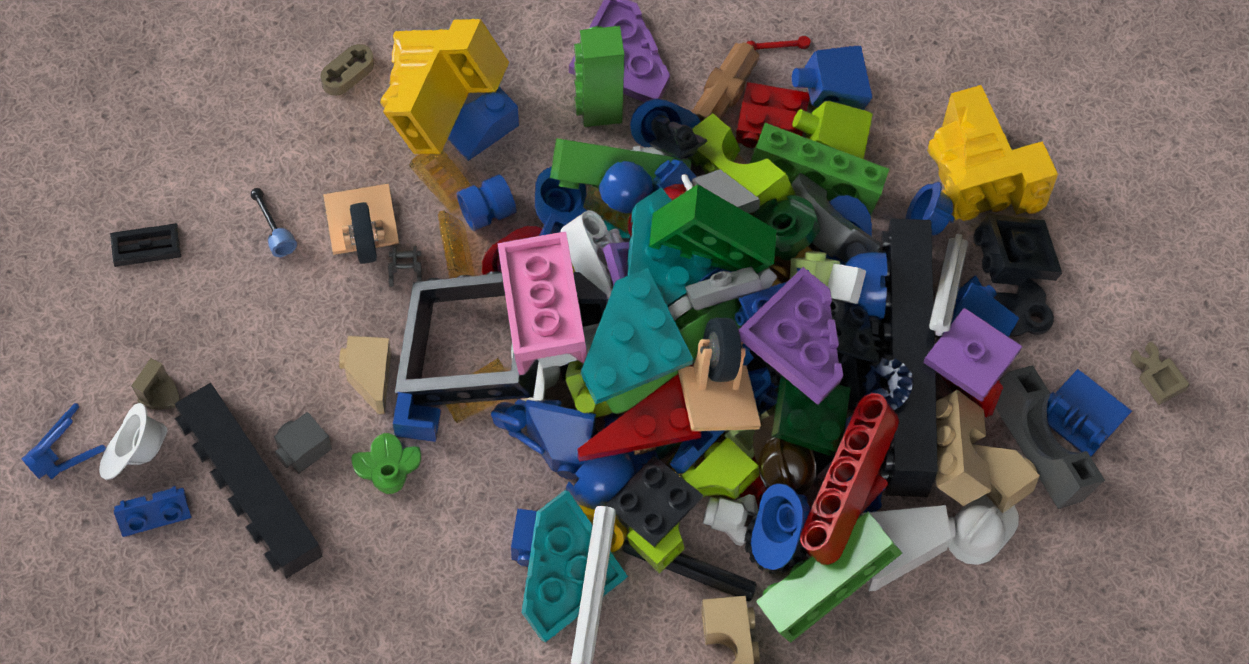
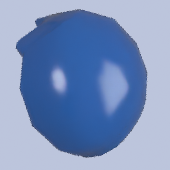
M630 161L617 162L606 171L599 185L602 200L612 209L622 213H632L636 203L652 194L653 190L651 176L642 166Z

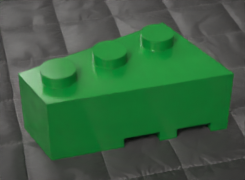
M697 184L653 213L649 247L660 250L661 245L680 250V256L691 259L692 254L711 260V266L731 272L752 266L756 274L774 264L777 230Z

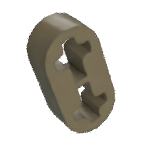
M363 44L352 45L326 65L320 75L324 91L329 95H342L367 76L374 67L372 50ZM365 57V62L363 64L360 61L354 63L353 58L362 59ZM333 76L337 79L341 76V82L338 83L334 80L330 83V77Z

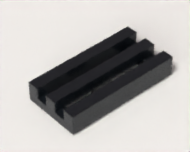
M177 223L110 233L114 267L182 257ZM169 235H171V238H170V239H163V240H156V241L144 240V241H139L138 243H135V244H128V245L119 246V243H120V242H127V241H134V240H141V239H148V238H155V237H162V236H169Z

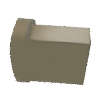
M150 358L131 385L138 397V403L145 405L149 409L176 408L175 403L180 401L181 398L175 383L167 374L163 364Z

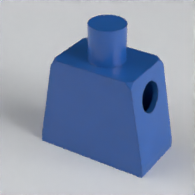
M861 46L817 50L813 53L805 68H795L792 72V85L797 88H808L810 101L814 107H819L825 101H832L864 110L873 98Z

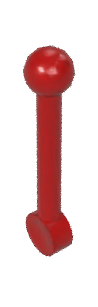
M801 36L798 40L766 43L747 41V44L753 46L755 51L757 49L796 46L801 49H807L810 46L811 40L807 36Z

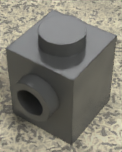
M308 412L297 420L288 421L282 425L274 436L278 448L274 451L277 458L286 468L292 466L298 474L332 450L329 436Z

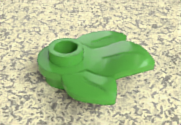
M383 433L372 442L371 452L354 453L351 460L355 473L360 478L372 480L374 486L385 494H393L402 489L407 479V474L419 467L421 452L420 448L416 446L403 449L401 442L395 435Z

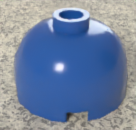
M867 252L857 254L851 257L845 263V266L866 270L858 304H850L858 305L868 313V316H876L882 320L885 314L887 287H885V276H887L886 253Z
M628 453L587 460L575 473L579 480L574 486L569 481L566 485V491H569L573 498L584 507L595 510L597 506H605L635 475L636 470L633 460Z

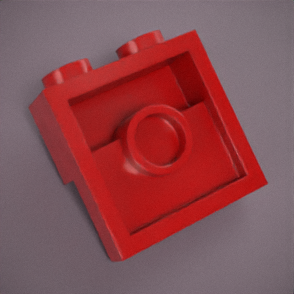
M747 82L736 132L737 143H742L748 148H755L765 123L803 136V131L794 128L792 124L796 113L800 109L807 111L810 99L809 93Z

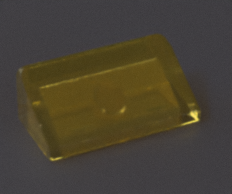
M444 210L439 211V230L449 279L457 278L459 275L475 276L464 223Z

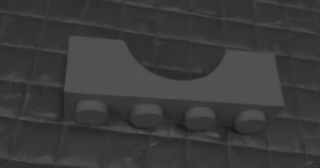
M1034 366L1009 371L1000 380L1003 390L996 405L997 411L1026 458L1035 465L1037 473L1040 475L1039 479L1057 508L1061 509L1083 502L1105 481L1104 477L1087 451L1071 452L1062 447L1054 438L1047 420V403L1051 393Z

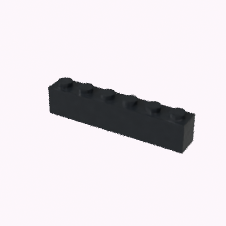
M210 382L176 402L175 407L179 414L178 417L174 418L176 424L184 436L191 434L196 441L192 447L200 461L203 463L208 460L213 467V470L209 473L220 490L224 487L227 488L231 495L227 501L237 517L244 514L250 523L245 528L255 544L262 542L267 549V552L263 555L273 572L280 569L287 579L323 557L318 542L212 383Z

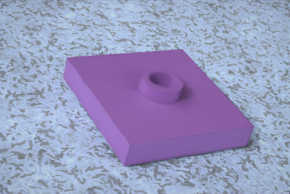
M964 308L951 324L950 330L942 335L927 354L923 363L982 402L1020 353L1022 346Z

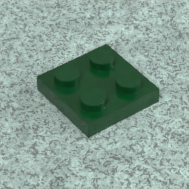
M781 375L772 437L834 457L844 436L851 388L838 384L817 405Z

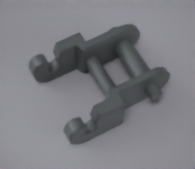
M417 245L413 247V250L397 251L396 246H393V252H389V257H393V263H388L389 287H394V273L397 272V269L414 268V272H417V282L422 281L421 262H417V256H421V251H417ZM413 257V263L397 264V258Z

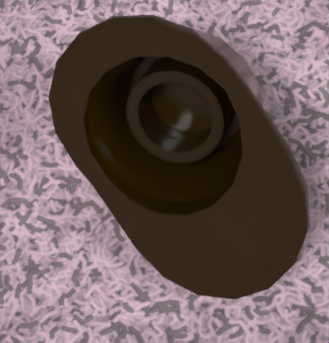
M775 414L760 422V429H756L753 435V450L760 477L767 488L779 483L788 485L797 494H803L813 485L817 474L813 451L772 437Z

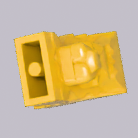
M481 19L453 20L449 30L394 32L392 63L394 67L390 75V87L382 96L380 103L384 107L383 113L413 154H441L468 93H496L509 65V61Z
M982 85L951 93L942 127L936 130L934 138L929 141L927 151L939 167L938 175L945 187L942 192L949 196L953 202L952 215L955 220L968 221L977 217L979 213L989 210L999 212L1006 209L1010 204H1012L1016 215L1024 212L1034 214L1043 210L1047 206L1058 176L1043 141L1012 150Z

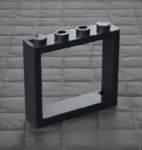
M494 271L487 273V275L479 276L459 275L457 278L450 279L429 278L427 281L413 282L395 387V394L397 396L398 392L410 393L413 396L414 405L419 406L534 398L539 361L536 359L526 374L519 376L514 351L511 371L422 378L434 303L505 296L501 272Z

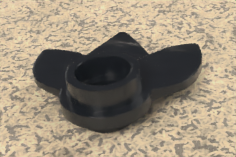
M1027 278L1018 287L1017 294L996 292L997 295L994 299L1019 317L1009 336H1020L1027 332L1041 335L1051 329L1054 315L1049 306L1046 305L1045 291L1036 282ZM1037 316L1042 322H1034L1031 320V317Z

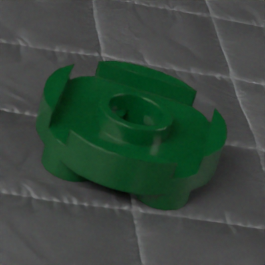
M789 195L787 196L788 200L777 202L776 198L771 199L761 205L753 214L755 218L777 230L775 256H779L782 260L795 258L800 251L812 243L821 230L813 205L807 199L800 196ZM791 223L790 226L785 229H779L778 227L781 224L787 225Z

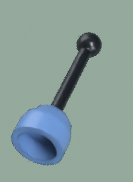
M260 188L252 189L250 196L253 200L257 201L272 230V234L269 235L267 240L273 256L284 257L291 254L297 247L293 234L287 229L277 227L263 200V191Z

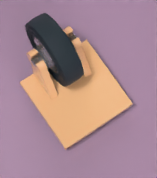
M389 184L323 194L333 255L357 251L360 264L377 261L376 248L399 244Z
M731 318L710 319L706 325L704 337L699 341L698 354L694 366L678 370L692 431L756 430L761 427L747 366L743 365L746 349L742 346L743 342L740 340L738 327Z

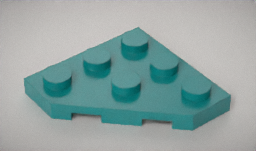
M661 187L636 203L632 210L631 222H633L632 236L629 241L627 265H629L628 276L648 268L667 307H670L685 295L687 296L685 286L698 283L705 275L717 267L710 265V259L692 254L691 259L681 257L680 250L661 245L660 250L649 247L653 213L672 201Z
M648 268L616 280L581 370V376L595 405L693 363L694 359Z
M566 490L536 512L521 613L543 642L550 640L579 615L593 525L570 492ZM611 551L603 596L628 577Z

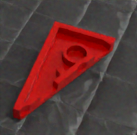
M679 373L577 449L579 462L701 438V431L691 430Z

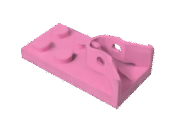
M566 231L497 243L513 350L519 376L525 375L533 362L539 358L570 354L584 364L587 357V349Z

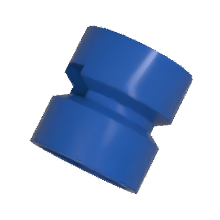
M500 174L484 180L480 188L472 185L456 193L462 214L473 232L490 225L492 218L500 221L517 213L510 188Z

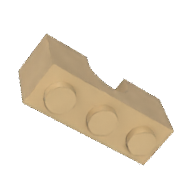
M956 390L936 402L938 464L936 486L965 506L991 492L989 463L982 459L972 446L973 443L986 436L984 409Z
M746 596L703 599L701 614L705 645L723 644L729 647L736 658L732 664L760 663L758 642L751 641L750 629H755L754 608H747Z

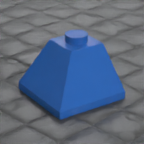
M500 86L496 93H468L448 140L469 161L519 126L518 106Z
M527 400L525 411L528 436L545 449V453L541 455L553 472H557L560 477L565 479H577L578 477L575 473L586 462H579L577 449L595 436L596 414L582 413L579 410Z

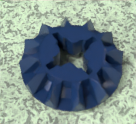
M882 358L881 363L877 365L870 364V371L866 375H861L863 383L860 387V393L862 398L871 393H878L885 398L893 410H896L906 402L913 388L911 371L896 358L894 360ZM881 378L888 380L890 393L881 388Z

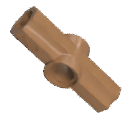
M745 42L735 43L720 68L715 67L705 84L703 95L692 110L701 122L712 113L721 120L728 108L736 105L744 91L747 78L759 61L760 54L754 50L753 46Z

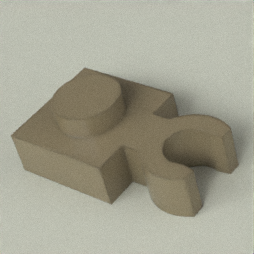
M1153 342L1147 343L1145 351L1150 356L1149 358L1142 357L1137 349L1132 352L1130 357L1132 363L1137 368L1145 370L1139 379L1158 405L1186 391L1190 384L1171 358L1161 362L1158 358V347Z

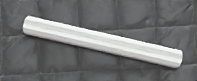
M956 234L955 238H949L929 324V328L936 331L935 335L942 336L943 332H948L951 327L968 247V241L962 239L961 234Z
M597 506L595 508L571 664H593L616 510L607 506Z

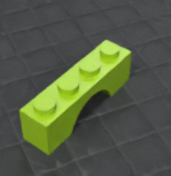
M713 113L692 129L694 134L708 141L698 148L696 154L688 157L695 167L701 165L706 174L719 169L758 197L760 199L759 207L771 199L776 198L777 202L788 200L787 196L795 195L786 173L766 158L751 164L735 163L734 160L740 152V147L731 128Z
M727 437L721 444L716 442L704 454L705 460L697 468L691 466L681 476L704 497L720 495L735 500L759 477L758 465ZM680 522L655 548L632 528L629 527L628 529L630 532L627 535L629 544L659 574L685 549L679 532Z

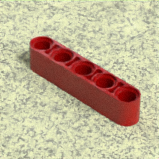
M878 393L868 394L859 401L801 531L800 542L817 562L824 565L832 564L841 557L898 428V415L885 398ZM838 507H840L837 512L833 513V511H834L835 509H837ZM826 539L822 545L818 546L822 540Z

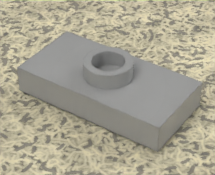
M752 266L731 273L727 271L718 272L708 280L685 286L687 296L695 310L762 290L760 278Z

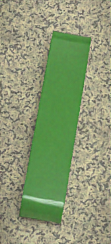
M738 298L700 310H695L693 307L675 320L694 359L693 363L698 354L699 341L703 339L706 325L710 319L731 318L735 321L738 330L742 327L735 320V314L742 307ZM678 370L606 400L613 413L625 412L676 376Z

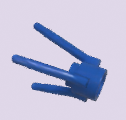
M518 399L514 404L510 402L499 403L491 412V417L496 427L507 430L511 437L519 439L539 454H544L545 449L521 432V429L526 425V401ZM536 400L537 402L555 406L562 405L560 400Z
M74 403L41 441L21 458L38 479L47 474L52 480L60 472L105 451V445H100L61 464H54L59 458L51 450L50 446L73 423L71 417L79 409V404Z

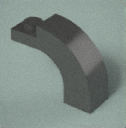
M802 173L798 174L791 186L796 196L807 199L813 205L821 226L819 234L812 241L814 245L833 258L835 255L845 263L857 254L878 251L881 243L837 212L827 200V190Z

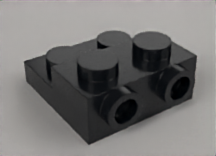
M987 214L976 228L973 236L974 244L982 249L984 255L982 269L985 273L990 274L992 283L1021 286L1027 278L1056 281L1061 276L1062 270L1045 220Z

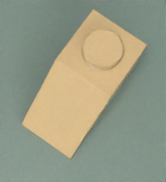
M348 336L347 347L340 350L339 367L340 369H345L347 381L378 414H385L391 360L389 338Z
M972 444L976 453L989 463L991 492L985 495L1002 513L1034 491L1040 475L1037 473L1035 465L1029 459L1023 458L1017 450Z

